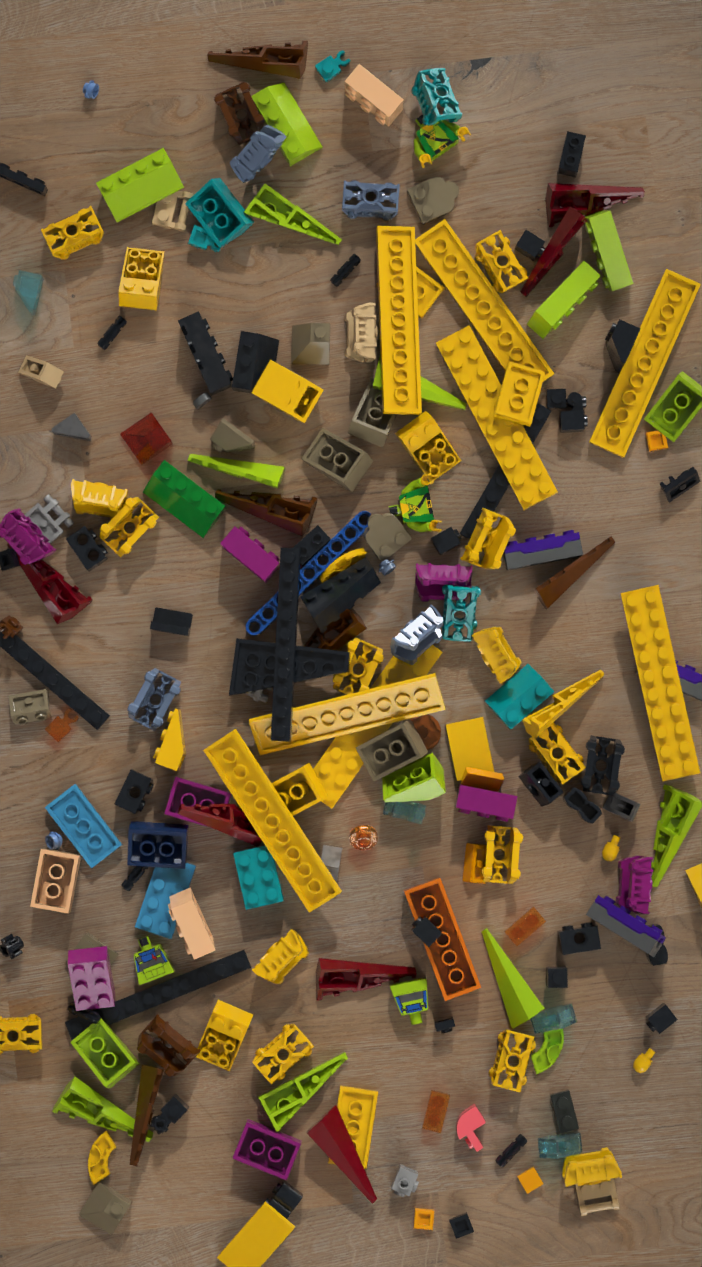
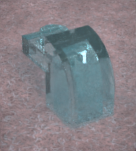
M413 801L386 802L383 814L422 824L426 805Z

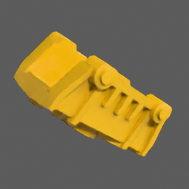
M89 206L87 209H81L77 214L55 224L51 223L45 229H41L52 255L59 259L61 258V260L68 259L70 254L91 244H100L104 234L92 206ZM71 225L77 227V232L74 235L67 234V228ZM87 225L99 226L98 229L91 232L83 231ZM57 239H65L62 246L52 249Z
M501 230L476 243L475 259L483 265L496 292L504 293L529 278L526 268L519 264L512 249L509 247L510 240L503 236ZM496 235H497L498 242H499L500 246L502 247L503 251L501 250L500 247H496V245H495V243H496L495 236H496ZM484 242L493 248V255L486 253L482 246ZM505 256L508 263L500 266L497 263V258ZM512 267L515 269L518 277L511 273L513 271ZM502 271L505 275L508 274L510 286L508 287L505 286L501 279Z
M72 479L71 482L72 499L76 514L89 513L112 519L125 506V501L129 498L128 489H117L116 486H108L100 482L92 483L86 480L80 482Z
M139 497L128 498L125 501V506L109 523H105L100 527L99 537L120 558L124 554H129L132 551L131 546L148 528H154L157 523L156 520L160 518ZM142 503L141 514L139 516L135 515L132 518L133 510ZM150 514H153L144 522L143 525H140L143 522L141 519L144 516H149ZM131 522L135 525V530L132 533H127L125 525ZM113 531H120L118 533L119 537L116 540L106 541ZM127 538V541L116 551L119 547V542Z
M482 508V513L479 519L477 518L475 529L468 545H465L464 554L460 559L484 569L495 570L500 568L501 557L510 537L514 536L516 529L508 517ZM498 517H501L498 526L495 528L491 527L493 522ZM484 550L485 555L481 564H479V551L482 552Z
M495 626L482 629L474 633L472 637L478 643L477 647L481 652L483 661L490 667L492 673L496 674V679L501 684L514 675L522 662L519 657L515 656L503 635L502 627Z
M359 638L348 642L347 650L351 653L349 670L346 673L333 676V689L346 695L354 693V683H358L360 679L361 687L359 692L368 690L378 663L380 664L384 659L383 649ZM359 642L363 643L364 652L357 659L355 652ZM374 648L377 649L373 660L366 663L368 660L366 658L367 653H370ZM355 664H361L364 667L362 674L356 675L352 669ZM350 675L348 679L350 680L349 685L343 690L339 689L343 679Z
M553 722L549 727L556 736L557 743L554 739L550 740L548 729H546L539 737L547 741L548 744L546 746L548 749L542 748L533 736L529 738L530 745L528 746L531 752L537 754L554 780L563 785L586 767L583 764L584 758L581 754H576L563 736L561 726L555 725ZM557 747L563 751V756L559 759L554 758L552 755L553 749ZM567 757L573 760L579 768L578 771L568 765L569 760ZM558 764L567 769V779H564L558 771Z
M487 825V831L484 834L485 841H487L485 867L481 871L482 876H484L483 882L513 884L521 875L518 864L520 843L523 841V836L514 827ZM507 829H510V841L504 846L505 841H502V836L506 834ZM495 831H496V835L498 836V841H495V845H494ZM497 849H501L504 852V857L501 860H497L494 857V852ZM492 864H493V868H496V872H495L493 875H492ZM503 864L507 869V881H503L500 874V868H503Z
M290 929L284 938H280L278 942L274 943L267 950L266 954L259 960L260 963L252 971L274 984H281L284 981V977L302 958L305 959L309 955L303 938L295 930Z
M30 1014L28 1017L2 1018L0 1016V1029L4 1031L0 1032V1042L5 1041L3 1044H0V1054L3 1051L29 1050L31 1053H37L43 1049L42 1019L38 1015ZM39 1025V1029L34 1030L32 1033L21 1031L26 1026ZM10 1031L18 1033L17 1041L13 1042L8 1039ZM27 1038H32L39 1041V1043H25L23 1041L27 1040Z
M295 1024L284 1025L279 1035L264 1048H259L255 1051L252 1063L270 1084L277 1080H283L286 1075L285 1073L304 1056L308 1057L312 1054L314 1045ZM297 1030L299 1033L296 1036V1040L286 1045L287 1037ZM308 1043L299 1052H294L296 1045ZM281 1049H286L289 1053V1057L285 1060H281L278 1057L277 1053ZM265 1057H272L269 1065L259 1067L258 1063ZM280 1064L279 1070L269 1078L268 1075L273 1066L277 1067Z
M508 1029L498 1034L499 1045L495 1061L488 1073L493 1086L521 1092L522 1085H525L527 1082L525 1073L531 1050L533 1051L536 1047L534 1036ZM510 1033L514 1034L516 1042L515 1047L512 1046L511 1051L508 1047ZM527 1037L525 1049L521 1053L520 1043ZM517 1056L519 1058L518 1065L510 1066L508 1064L509 1057ZM506 1069L507 1078L503 1080L502 1084H498L500 1073ZM517 1071L516 1087L513 1088L511 1077L512 1075L515 1076Z
M607 1147L601 1148L600 1151L578 1155L569 1153L565 1155L563 1161L562 1177L565 1187L578 1184V1186L595 1185L604 1181H610L611 1178H622L618 1163Z

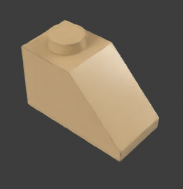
M26 355L18 373L56 389L64 371L46 361Z

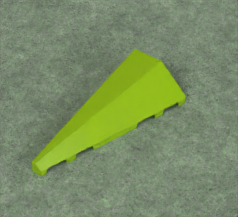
M266 183L244 211L247 215L339 245L342 241L341 238L297 205L292 204Z
M381 355L373 382V388L382 390ZM420 376L421 401L461 410L466 409L467 403Z
M190 454L187 460L241 479L244 477L277 489L285 472V467L196 454Z
M667 784L663 786V790H665L664 800L660 803L662 813L661 819L657 822L653 847L655 857L654 862L651 863V868H653L651 877L652 887H658L702 808L701 800Z
M485 928L481 932L510 1025L514 1029L530 1020L545 1008L492 934Z
M345 1052L257 1096L276 1132L294 1116L324 1082L348 1059Z
M75 1076L66 1085L53 1107L52 1112L54 1113L62 1111L68 1113L70 1118L74 1119L78 1116L87 1120L89 1124L115 1132L117 1129L128 1132V1136L133 1137L135 1119ZM148 1130L147 1133V1142H149L152 1139L154 1134L150 1130Z

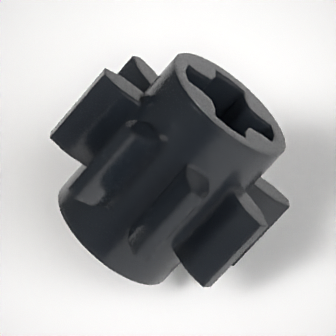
M10 934L0 940L2 942L0 951L3 956H10L11 959H14L23 953L21 949H23L24 943L19 936L13 937V934Z

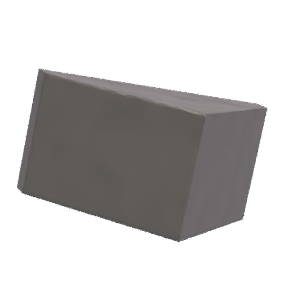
M75 413L54 426L51 431L53 434L88 441L92 439Z
M614 793L608 796L603 809L632 822L641 804Z
M323 845L321 860L337 883L342 848Z

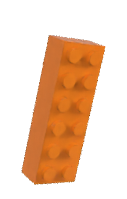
M438 877L404 890L414 920L419 916L421 918L426 916L442 932L430 947L424 942L423 944L444 1000L447 1001L481 988L441 878Z

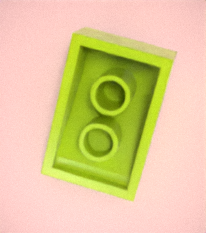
M683 371L680 372L644 420L672 442H675L702 408V386Z
M433 753L382 777L383 800L385 803L427 801L446 793L444 769Z
M102 1018L97 1024L92 1023L70 1042L105 1088H112L140 1064Z

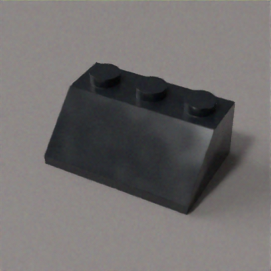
M620 319L617 324H612L605 338L608 341L606 345L614 369L618 373L625 365L641 329Z
M241 331L232 382L233 391L252 392L269 360L276 362L279 347L278 339L258 333Z

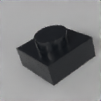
M566 389L546 390L548 409L567 408Z
M13 548L0 552L2 571L20 566L17 553Z
M453 1017L434 1022L436 1031H441V1034L450 1032L452 1027H455Z
M467 1212L449 1219L456 1239L474 1232Z

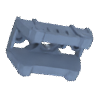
M269 125L264 126L260 132L256 131L250 137V142L238 156H235L230 161L233 171L243 183L251 179L253 180L256 172H260L272 160L273 155H275L286 139V136L281 131Z
M356 180L344 181L342 211L350 219H355L359 216L382 218L384 221H390L398 214L400 184L359 183ZM368 192L376 194L374 201L370 202L365 198ZM352 198H357L358 201H361L357 205L345 204V201ZM389 200L391 203L396 204V208L384 207L380 202Z
M429 605L425 612L421 611L414 620H410L399 631L400 633L395 638L391 639L390 649L392 655L410 665H414L422 653L434 643H439L442 640L440 628L443 626V619L433 605Z
M154 668L148 671V673L146 672L144 676L145 682L135 701L129 704L127 711L130 719L156 731L158 727L160 728L163 725L164 719L162 718L174 696L179 695L181 681ZM161 673L162 684L160 687L157 686L155 690L154 682L158 674ZM172 680H174L175 682L173 683L169 692L167 694H164L166 691L164 689L167 684H170ZM157 694L160 696L161 702L159 705L151 704L150 698L152 695ZM147 705L145 709L147 710L146 714L136 719L135 717L140 708ZM156 710L157 715L154 718L152 725L149 726V716L151 713L154 714Z

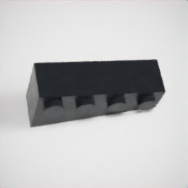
M198 311L178 320L211 396L232 387L231 381H233V377L229 370L225 371L223 364L226 362L222 353L218 354L215 347L218 344L214 335L210 337L207 331L210 327L206 318L202 319Z
M365 557L300 597L317 626L324 633L327 630V625L332 621L335 623L339 620V615L342 612L354 607L356 600L359 598L363 599L381 581Z

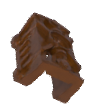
M247 82L233 86L216 94L214 97L215 103L220 105L229 126V135L234 137L239 145L249 142L251 140L250 137L255 133L249 127L251 125L250 121L256 123L259 132L264 127L263 123H265L263 115L261 116L258 113L249 91L251 88ZM239 88L244 96L243 103L236 98L238 95L237 89ZM224 95L233 99V108L226 104ZM241 109L247 112L244 119L236 117V113ZM240 125L246 129V139L242 140L239 133Z
M159 1014L140 1033L137 1050L142 1054H147L165 1069V1073L169 1077L183 1072L201 1051L191 1044L192 1041H188L173 1029L168 1021L165 1022L161 1019ZM146 1030L154 1032L158 1035V1038H153L146 1032ZM176 1053H177V1054L181 1053V1055L183 1056V1059H184L187 1063L184 1064L182 1061H180V1060L177 1058Z

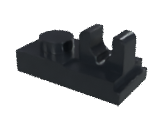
M692 467L682 472L677 479L669 476L668 478L671 483L665 485L661 482L660 486L665 493L667 501L670 503L701 481L697 470Z

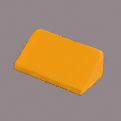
M466 767L461 785L498 792L504 782V776L502 773Z
M466 844L462 879L464 882L486 884V882H483L484 876L481 874L483 867H485L486 845Z

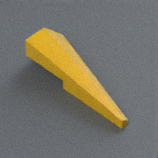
M599 670L552 695L553 703L522 719L526 732L537 738L604 677V672Z

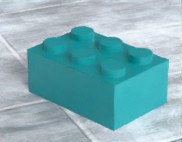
M265 845L233 853L246 910L284 901L276 861Z

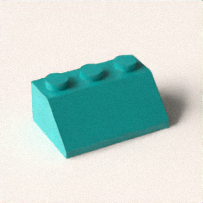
M221 178L210 179L185 203L219 248L242 235L255 223L249 215L244 213L245 209Z
M527 664L487 698L485 702L507 728L511 730L555 691Z

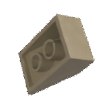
M370 378L351 421L348 434L383 448L397 414H383L382 390L374 389V379Z
M324 428L321 429L301 458L304 462L353 492L373 463V460L365 451Z
M411 719L356 747L373 782L428 753Z

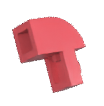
M475 1104L465 1109L459 1115L456 1122V1131L459 1139L467 1136L468 1138L465 1141L470 1149L475 1148L478 1152L483 1148V1145L474 1130L485 1124L486 1121Z

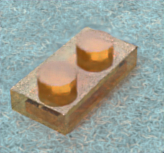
M532 907L504 932L518 946L542 926L546 920Z
M431 1090L422 1129L441 1133L450 1094Z

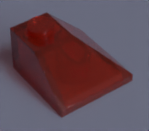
M149 413L120 434L141 465L173 444L152 413Z

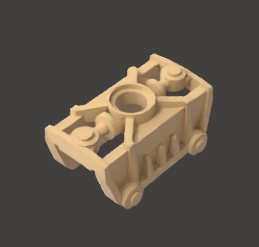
M369 302L356 306L344 315V321L347 322V348L345 349V356L349 357V359L361 363H370L376 359L375 347H377L378 328L376 325L377 316L374 315L375 303Z

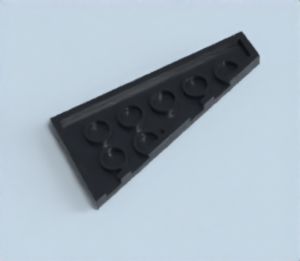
M236 638L229 696L272 688L274 686L276 643ZM296 646L294 683L348 672L351 653Z

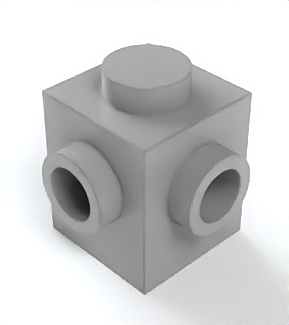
M400 1164L391 1185V1189L394 1190L393 1193L401 1197L405 1195L410 1196L411 1192L415 1193L419 1183L416 1181L418 1171Z

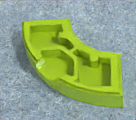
M562 1025L543 1031L544 1040L542 1046L537 1052L530 1055L536 1075L550 1068L557 1060L564 1042Z

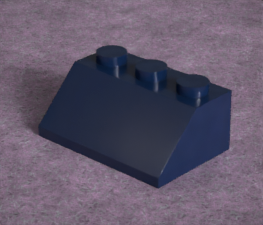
M131 821L128 831L127 865L185 869L189 825Z

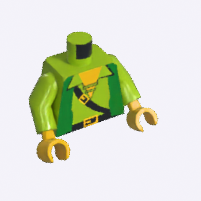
M423 115L415 120L420 129L416 132V138L413 141L414 154L420 161L421 167L425 168L424 163L428 162L432 165V161L458 144V136L464 142V135L468 134L470 136L471 133L467 127H460L448 120H440L435 125L425 126L422 121Z
M423 474L421 478L410 482L401 491V495L398 497L399 504L389 506V512L395 517L402 516L403 524H406L408 528L415 531L441 532L442 529H437L436 525L437 523H442V521L434 520L429 488L425 486L434 484V481L428 482L427 480L428 476L432 474Z

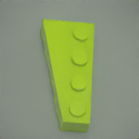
M603 210L586 216L585 228L591 240L592 250L597 257V266L599 270H602L604 276L602 278L604 287L608 288L609 291H615L634 284L611 211Z
M583 261L534 312L527 325L544 339L553 329L556 330L563 321L561 320L565 316L568 318L575 310L573 307L577 303L580 305L587 296L585 294L588 291L593 292L599 285L597 281L601 275L587 262Z

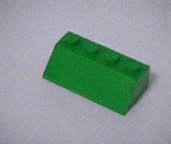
M165 460L154 472L143 491L145 495L202 538L207 535L226 510L224 504Z

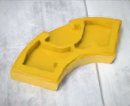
M360 548L340 556L325 569L320 577V581L323 583L362 560L367 552L364 548Z
M107 1130L96 1139L89 1153L88 1172L93 1185L111 1174L108 1168V1158L117 1146Z

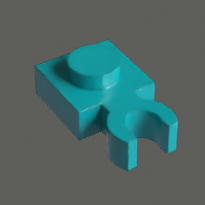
M344 50L338 52L335 59L330 55L315 65L316 70L325 83L341 73L340 66L345 67L350 64V59L346 61L340 59L345 55Z
M196 225L193 226L187 244L202 250H206L207 246H210L214 252L220 251L221 248L215 246L214 240L204 228Z

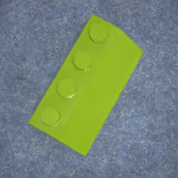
M285 83L268 86L251 96L258 113L261 116L263 115L265 119L264 124L276 128L286 136L279 149L289 166L323 148Z
M164 148L96 182L116 222L184 188Z

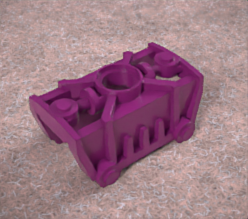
M20 508L14 509L4 516L0 523V538H4L21 557L20 561L24 565L41 560L56 551V548L50 545V540L42 534L40 528L32 523L31 519L26 517Z
M416 563L415 587L422 602H428L430 599L444 600L445 594L442 592L444 585L471 588L472 565L460 566L458 564L448 566L433 565L431 563H428V565H418ZM452 591V600L458 601L457 592Z
M632 856L618 862V868L620 869L619 893L615 903L619 907L622 905L631 912L641 914L650 913L648 908L649 902H651L650 893L653 886L651 878L653 869H651L653 857Z

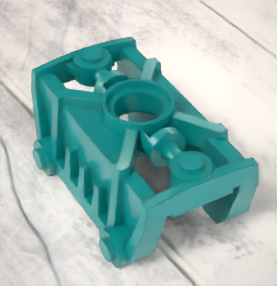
M445 68L419 71L411 92L418 100L423 114L422 121L425 126L435 125L438 121L447 119L451 123L458 122L462 118L463 114L458 107L459 102L455 99L449 83L450 79L445 73ZM425 75H428L434 81L432 83L427 81ZM437 103L444 107L442 115L439 114Z
M444 585L442 587V592L445 594L442 614V638L452 641L471 642L473 631L478 623L475 620L477 597L481 595L480 587L472 586L469 588ZM452 591H456L459 598L456 601V605L452 601ZM468 592H471L470 602L466 605V602L463 600ZM456 611H463L465 616L459 619L454 614ZM454 623L456 630L452 636H448L449 627ZM463 625L467 627V637H463L460 631Z

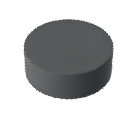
M205 392L193 401V405L196 409H199L207 404L212 397L208 392Z

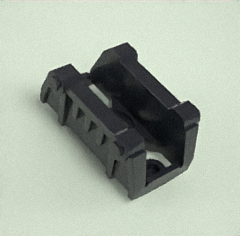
M591 735L590 740L586 742L588 756L585 776L581 777L583 791L613 795L620 787L618 774L621 755L625 752V748L621 740ZM597 739H599L601 752L598 751V756L595 753ZM610 741H614L613 753L607 757L608 753L605 752V749ZM598 760L606 762L605 770L599 771L596 769V762ZM595 773L594 778H597L596 784L593 785L592 790H589L591 777ZM604 775L608 779L607 792H603L601 779H604Z

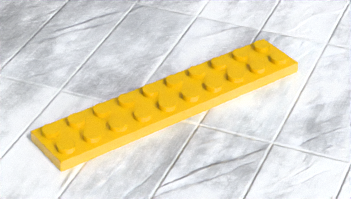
M445 219L415 239V245L504 371H506L507 364L510 361L544 371L543 382L554 375L552 369Z
M377 226L376 245L383 414L420 415L422 413L415 227Z
M665 270L642 321L638 336L625 365L618 375L589 443L622 458L625 457L700 288V283L671 270Z
M470 325L436 342L443 359L523 510L557 494L558 491L523 425L493 416L502 385Z
M659 585L620 593L662 782L699 774V764Z
M432 645L417 658V662L414 665H410L393 655L370 689L427 675L443 652ZM392 723L335 737L313 768L328 796L322 800L324 804L332 809L364 763L356 747L384 733L390 728Z
M436 673L293 708L291 742L271 741L272 713L249 719V725L259 754L264 755L443 711L446 708Z
M234 729L204 749V753L308 912H312L340 894L342 890L238 731Z

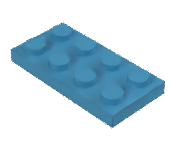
M77 784L71 786L45 807L91 868L123 845Z
M186 862L185 869L154 868L135 925L136 928L172 939L176 922L172 921L168 911L169 896L189 888L196 865Z

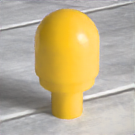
M613 835L611 842L607 841L602 850L604 860L613 861L616 859L620 848L617 846L620 837Z
M649 1048L645 1054H639L633 1062L634 1070L638 1073L646 1072L651 1066V1058L656 1052Z

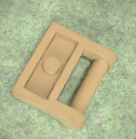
M177 191L158 201L152 225L185 232L187 226L185 222L189 209L185 203L194 194L186 191ZM178 198H181L183 202L178 223H175L173 218Z
M613 1178L610 1181H604L595 1185L578 1186V1184H575L581 1216H586L587 1213L619 1209ZM611 1196V1201L585 1206L584 1200Z

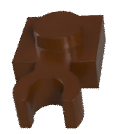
M10 615L0 622V632L4 634V639H7L9 635L13 638L24 628L16 618Z

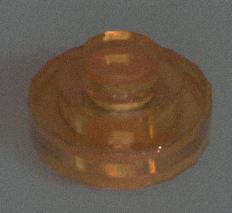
M357 826L350 832V844L359 850L371 849L378 842V833L371 826Z

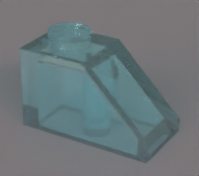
M19 270L18 275L14 277L13 286H15V290L31 315H35L44 278L39 274Z
M572 1003L543 1010L530 1019L535 1034L563 1029L577 1022Z
M581 1133L557 1134L538 1138L539 1157L559 1159L581 1153Z

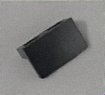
M156 607L150 629L189 636L193 614Z

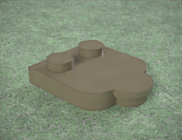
M433 177L407 189L423 225L449 214L453 210L454 199L459 194V187L456 183L451 181L445 182L441 177Z
M391 513L371 515L367 521L368 527L363 533L364 540L381 562L388 559L412 540L399 520Z

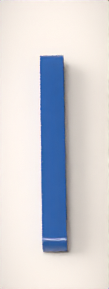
M368 511L359 512L300 569L299 583L301 584L299 596L322 575L333 561L346 552L363 535L364 530L368 526L360 524L359 518L364 515L370 517L371 513ZM346 530H355L356 536L352 539L345 536ZM335 542L341 543L342 550L334 552L331 548L332 544ZM320 556L328 557L329 561L326 565L318 563ZM313 569L315 576L311 579L304 576L305 570ZM278 592L247 621L246 630L251 636L260 635L277 619ZM272 609L274 612L273 617L270 619L264 618V610ZM252 622L259 623V631L251 632L249 629Z

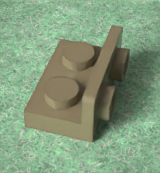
M47 689L9 696L10 714L14 724L23 725L32 721H44L52 718Z

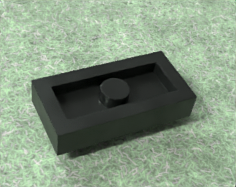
M566 1090L551 1094L560 1133L579 1129L570 1091Z

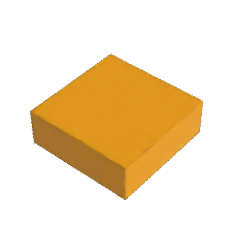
M660 431L645 433L649 452L668 448L666 436Z
M534 1166L517 1176L527 1194L544 1184Z
M415 1208L413 1229L433 1230L434 1209Z

